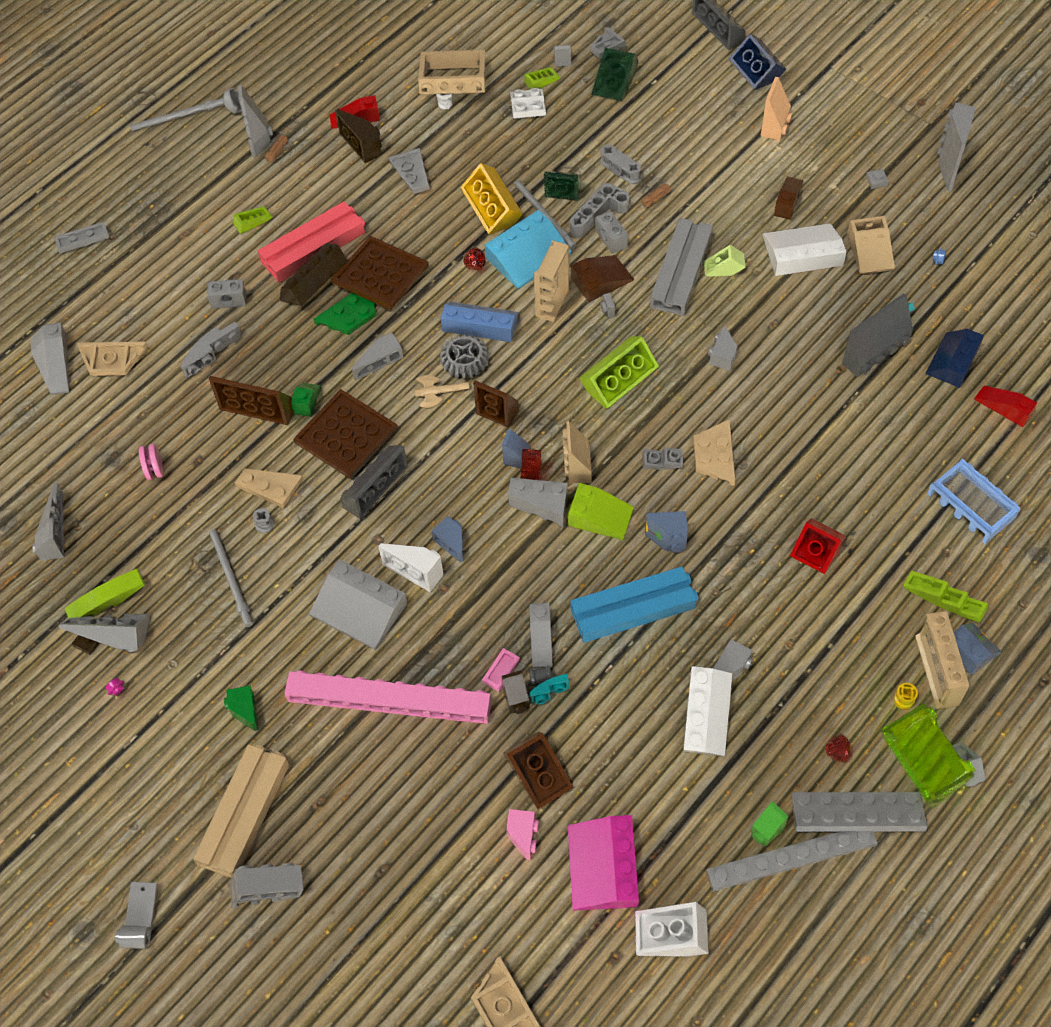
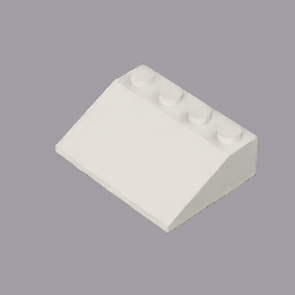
M831 224L763 233L775 276L844 265L846 249L842 238Z

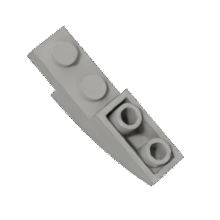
M233 322L221 331L217 327L213 328L194 344L181 364L186 379L212 364L216 360L215 353L222 351L226 346L242 337L236 322Z

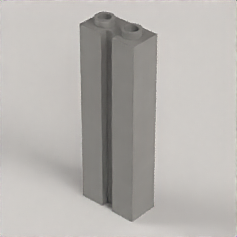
M679 218L651 294L650 308L682 316L685 315L712 237L713 225L701 222L697 225L693 224L692 220Z

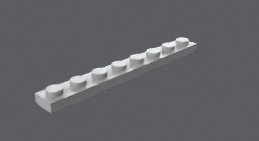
M840 831L706 869L712 891L715 892L874 847L877 845V840L873 831Z

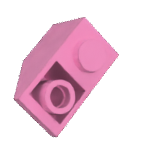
M509 809L507 837L524 858L530 860L531 853H535L536 840H533V833L538 832L539 819H535V812Z

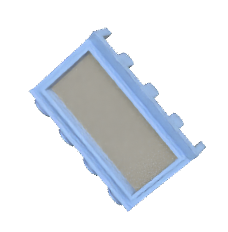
M961 459L934 483H931L927 493L931 496L937 492L941 495L939 502L943 507L950 503L956 508L954 516L957 519L965 516L971 521L968 526L970 531L974 532L979 528L985 534L982 541L984 544L1017 517L1021 509L1015 501L1009 499L1000 488L995 487L989 482L987 477L981 475L964 459Z

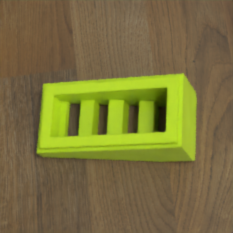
M552 67L524 74V83L530 89H541L560 79V76Z
M265 206L233 214V224L240 234L272 219Z

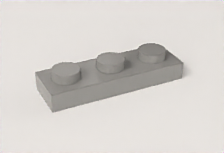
M103 221L56 236L54 239L61 254L108 239L109 235Z

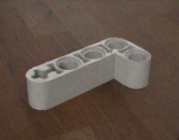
M611 183L601 185L571 217V236L574 238L583 237L595 224V217L604 214L608 209L619 214L626 213L629 210V194Z

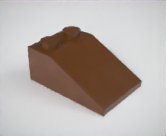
M616 255L585 258L571 265V280L588 302L634 281V278Z
M475 380L473 386L476 414L509 428L519 412L518 401L505 392Z
M542 732L533 734L503 752L513 772L537 809L574 788Z

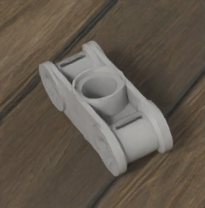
M612 145L602 146L601 165L629 184L639 183L641 165Z

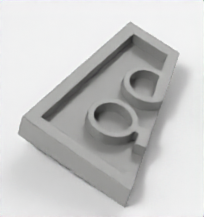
M420 148L388 157L391 165L414 194L430 189Z

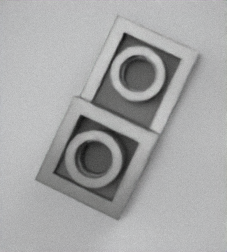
M664 447L663 451L644 449L642 452L643 469L664 470L682 468L683 450Z

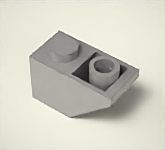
M722 327L721 332L716 333L715 345L710 347L708 357H710V365L730 371L736 358L738 346L727 328Z

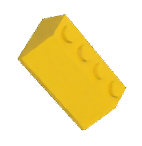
M480 163L460 187L490 235L512 227L523 215L494 167Z

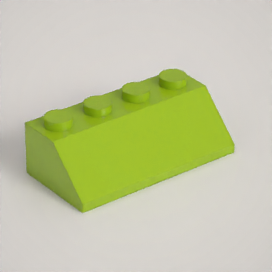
M631 336L579 377L588 394L605 408H609L657 369L659 365L643 337Z

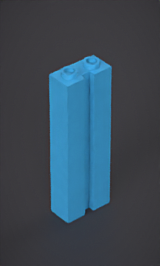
M682 566L570 600V610L581 639L585 643L695 609L698 595L696 590H692L691 586H689L691 584L690 575L688 572L685 573Z

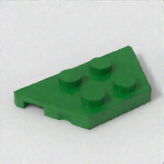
M350 293L313 320L316 325L323 324L328 326V329L338 330L343 334L350 335L376 317V311L372 301L355 293Z

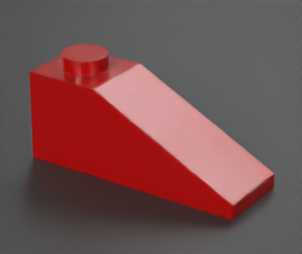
M376 95L358 98L339 109L370 121V123L380 121ZM333 112L329 117L331 128L335 129L338 128L336 113Z
M985 385L974 398L975 401L1021 427H1024L1030 419L1037 405L1036 401L1021 393Z

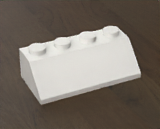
M692 666L683 752L725 756L732 673Z

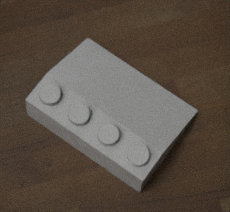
M956 102L954 109L949 110L947 119L950 122L946 121L944 132H947V134L943 133L940 142L943 146H939L937 153L940 156L938 164L949 192L953 188L976 110L974 106Z
M339 559L329 572L309 615L376 650L406 607L407 599L404 592Z

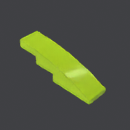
M134 569L81 596L66 606L65 611L68 618L88 617L91 614L97 616L110 605L116 607L146 584L140 571Z
M912 570L903 585V588L920 598L978 623H981L988 609V603L970 598L968 592L949 587V582Z

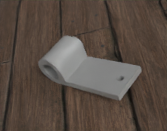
M131 882L125 925L121 926L120 930L116 931L115 942L118 943L120 948H148L151 938L157 883Z

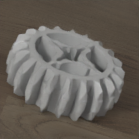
M457 334L456 339L451 337L450 342L446 341L445 346H442L440 354L441 365L444 367L445 372H449L450 376L455 374L457 379L460 376L463 379L466 376L472 379L473 374L478 376L479 371L484 372V367L488 364L489 354L487 346H485L484 341H480L479 337L474 338L473 335L467 337L466 334L460 337Z

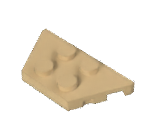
M77 342L90 376L127 375L147 348L146 342Z
M727 420L693 436L695 470L700 474L709 475L716 480L719 478L728 481L729 485L735 486L730 420Z
M498 957L489 973L482 980L479 988L476 989L471 997L487 1027H540L501 957Z

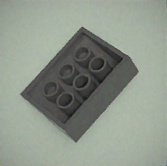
M904 293L850 331L842 364L856 377L863 373H868L875 364H880L889 354L893 355L900 346H905L910 342L913 327L907 296Z

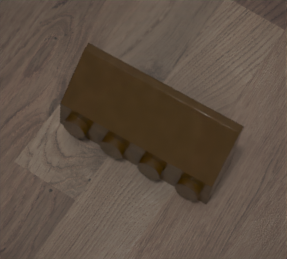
M326 243L315 255L311 256L309 261L304 266H301L298 272L287 279L286 283L281 287L280 301L299 306L306 303L348 261L339 245Z

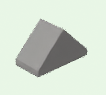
M571 45L554 46L555 66H571Z

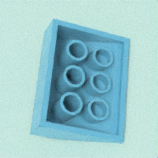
M537 210L485 244V256L517 289H520L534 279V272L539 269L551 245V241L566 243L551 221L542 212Z

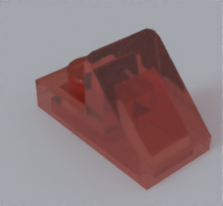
M522 449L520 479L540 480L542 476V450Z

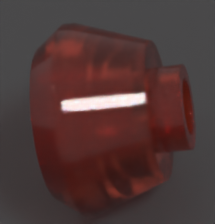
M473 247L465 254L463 262L468 269L480 271L486 264V258L481 249Z
M839 734L829 739L825 745L827 756H830L835 761L847 762L850 759L848 738L843 734Z

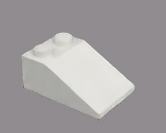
M382 543L378 546L382 564L428 592L432 591L443 576L441 557L434 550H428L425 547Z
M697 902L635 911L636 955L694 956L708 954L707 910Z

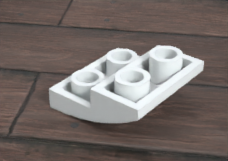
M532 88L525 91L515 90L510 92L513 118L546 115L542 89Z

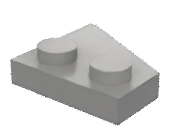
M606 27L604 29L605 33L599 35L597 40L590 46V51L599 59L626 46L625 40L609 27Z

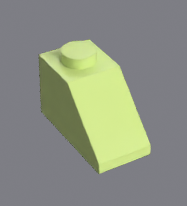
M732 245L727 246L704 261L705 275L707 277L732 276L746 267L744 253Z

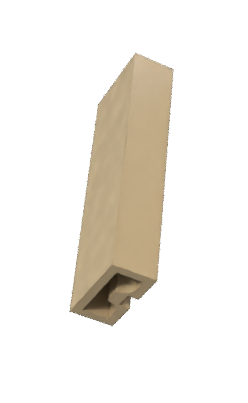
M248 744L193 858L197 866L230 878L233 877L235 869L243 866L289 767L284 754L277 751L267 753V749L263 746L255 745L254 747Z

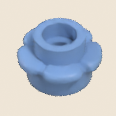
M939 248L938 251L935 250L933 261H935L936 265H943L946 251L942 250V248Z

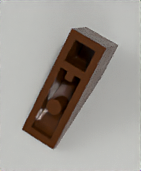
M786 177L776 201L774 216L791 220L804 180Z

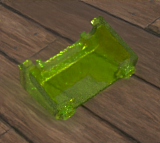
M923 703L882 728L881 732L890 750L928 806L932 808L974 777L973 772L976 770L969 760L964 761L963 758H960L937 725L935 719L938 718V715L932 707L928 708Z

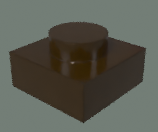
M77 635L72 645L90 655L99 642Z

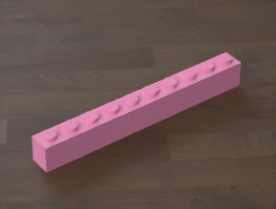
M301 670L296 672L289 671L285 689L287 701L293 703L488 724L491 707V695L483 690L473 692L463 688H456L454 690L447 689L444 686L409 685L401 681L390 683L382 679L372 681L363 677H356L354 679L347 678L344 675L308 674Z

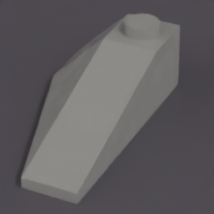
M62 323L43 325L31 338V354L51 395L69 393L67 334Z
M54 483L35 534V543L32 544L34 554H37L41 561L64 557L63 492L58 483Z

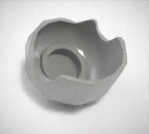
M235 88L227 89L223 94L225 107L232 113L242 112L239 91H234Z

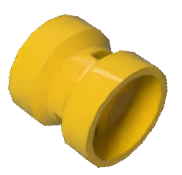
M910 683L900 684L893 698L895 705L899 709L907 710L914 705L918 695L916 687Z

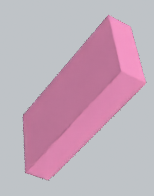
M503 648L483 677L482 683L500 692L503 687L502 676L514 671L520 662V657Z

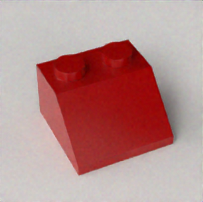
M811 518L805 523L790 556L825 574L837 556L846 535Z

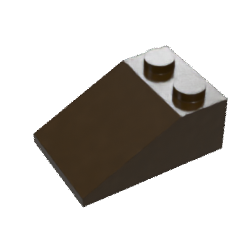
M339 109L335 110L339 134L365 164L382 155V144L379 139L380 131L376 126L374 127L370 121Z

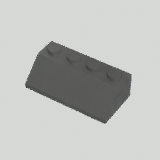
M693 0L692 14L728 50L741 45L745 40V29L716 0Z
M388 446L385 450L381 451L377 459L367 466L365 472L354 480L353 485L342 493L340 500L345 510L359 519L363 517L408 467L404 446Z

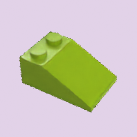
M579 483L568 513V526L624 540L634 506L598 487Z

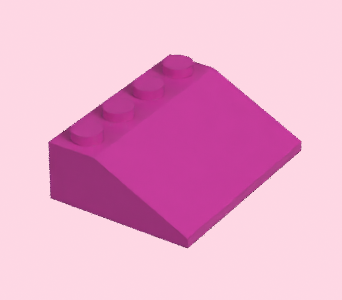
M632 815L608 816L568 825L573 911L637 908L639 896Z

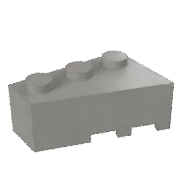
M510 478L508 491L509 506L529 514L533 513L541 516V519L556 522L561 527L564 526L568 496L567 483Z
M285 863L281 866L273 867L271 864H265L259 868L241 866L235 869L230 882L231 909L238 908V903L251 901V905L259 904L258 900L272 899V902L300 897L303 892L301 865Z

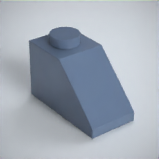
M508 429L502 443L504 465L525 470L527 463H531L533 453L530 452V444Z
M447 516L432 530L433 541L461 563L463 561L462 525L457 520H452Z

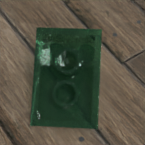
M605 48L591 94L623 101L639 62L636 54Z

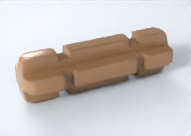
M279 136L266 153V161L273 162L288 142L286 136Z
M663 184L660 186V189L657 188L648 197H644L641 200L643 206L649 207L665 194H668L671 191L670 186Z

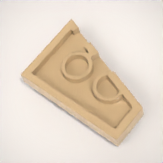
M244 469L235 481V486L284 508L302 482L303 477L302 475Z

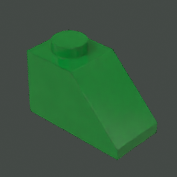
M302 383L295 387L291 400L294 414L312 417L321 385Z
M251 685L226 690L227 697L224 698L225 709H229L232 717L252 730H259L255 696Z

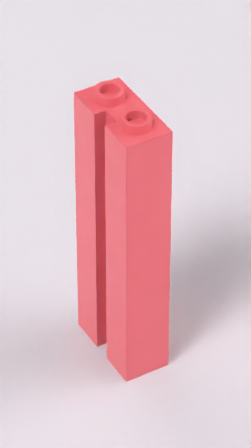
M344 201L257 250L260 262L276 281L280 283L297 273L298 269L304 266L310 257L315 255L324 244L332 243L342 247L365 234V222L361 216L358 217L353 207L348 206Z

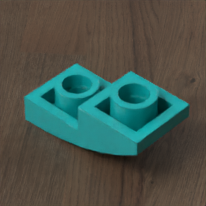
M563 674L553 677L535 687L530 692L531 704H544L551 700V692L562 693L569 689L568 675Z

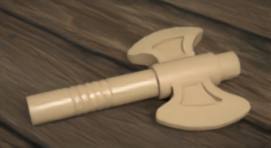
M430 375L416 378V382L423 385V388L415 390V397H425L420 403V407L431 408L443 400L436 395L470 389L469 382L434 386L439 382V378Z

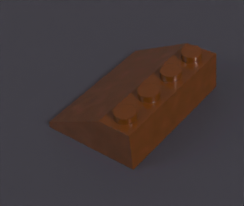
M214 376L209 377L220 410L288 426L293 415L292 397L280 391Z

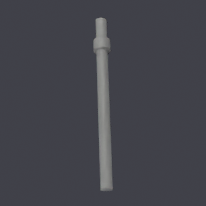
M223 98L214 101L208 100L204 104L130 125L132 131H136L207 109L210 111L214 107L224 105Z
M519 180L515 181L514 185L536 210L542 212L551 221L566 244L571 249H574L576 243L570 238V234L561 228Z
M211 530L209 533L237 603V612L242 616L245 627H250L253 623L249 615L250 609L248 604L244 602L217 530Z

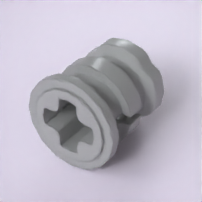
M265 508L254 511L253 519L256 530L261 533L269 532L274 526L269 511Z

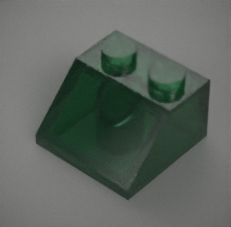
M558 171L544 172L545 197L578 201L581 189V174Z

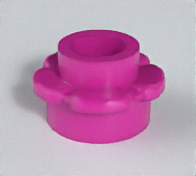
M118 677L110 681L105 687L108 691L107 694H114V696L120 694L124 690V681H121Z

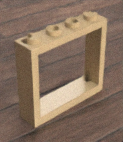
M485 50L421 52L418 77L419 94L485 92ZM479 68V75L425 77V69Z

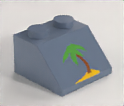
M686 511L646 513L645 536L666 552L672 551L677 553L686 551L688 535Z
M974 623L963 624L953 632L963 666L971 676L1002 652Z

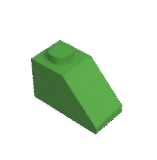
M773 801L752 825L751 829L753 839L765 847L784 831L789 817Z

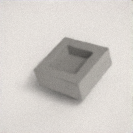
M883 169L867 172L866 178L871 189L888 186L889 181Z
M610 293L603 294V302L600 303L603 313H606L608 319L615 317L614 302Z

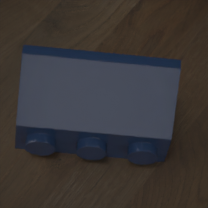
M751 33L729 57L730 61L755 90L773 83L775 77H780L786 70L765 43Z
M970 329L946 332L925 374L960 388L981 346L984 335Z

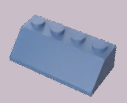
M448 302L445 304L441 316L442 332L512 342L519 312Z

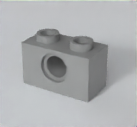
M611 211L595 217V231L612 254L627 248L628 233Z
M243 279L208 282L207 297L211 309L246 306L247 292Z

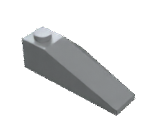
M238 85L239 100L245 128L248 132L249 147L252 157H256L271 143L270 136L273 135L272 126L268 125L267 118L243 86Z
M124 614L123 618H112V615H105V617H100L97 620H94L92 616L66 618L59 624V628L117 649H126L127 652H134L145 643L150 614Z

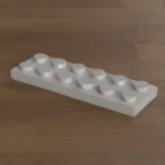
M792 792L791 799L796 832L927 830L920 792Z

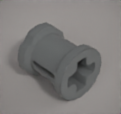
M549 665L546 668L535 670L529 668L532 686L552 678Z

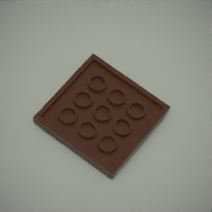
M369 236L331 279L333 284L391 310L429 267V262Z
M340 389L293 438V441L341 474L352 479L398 429V425Z

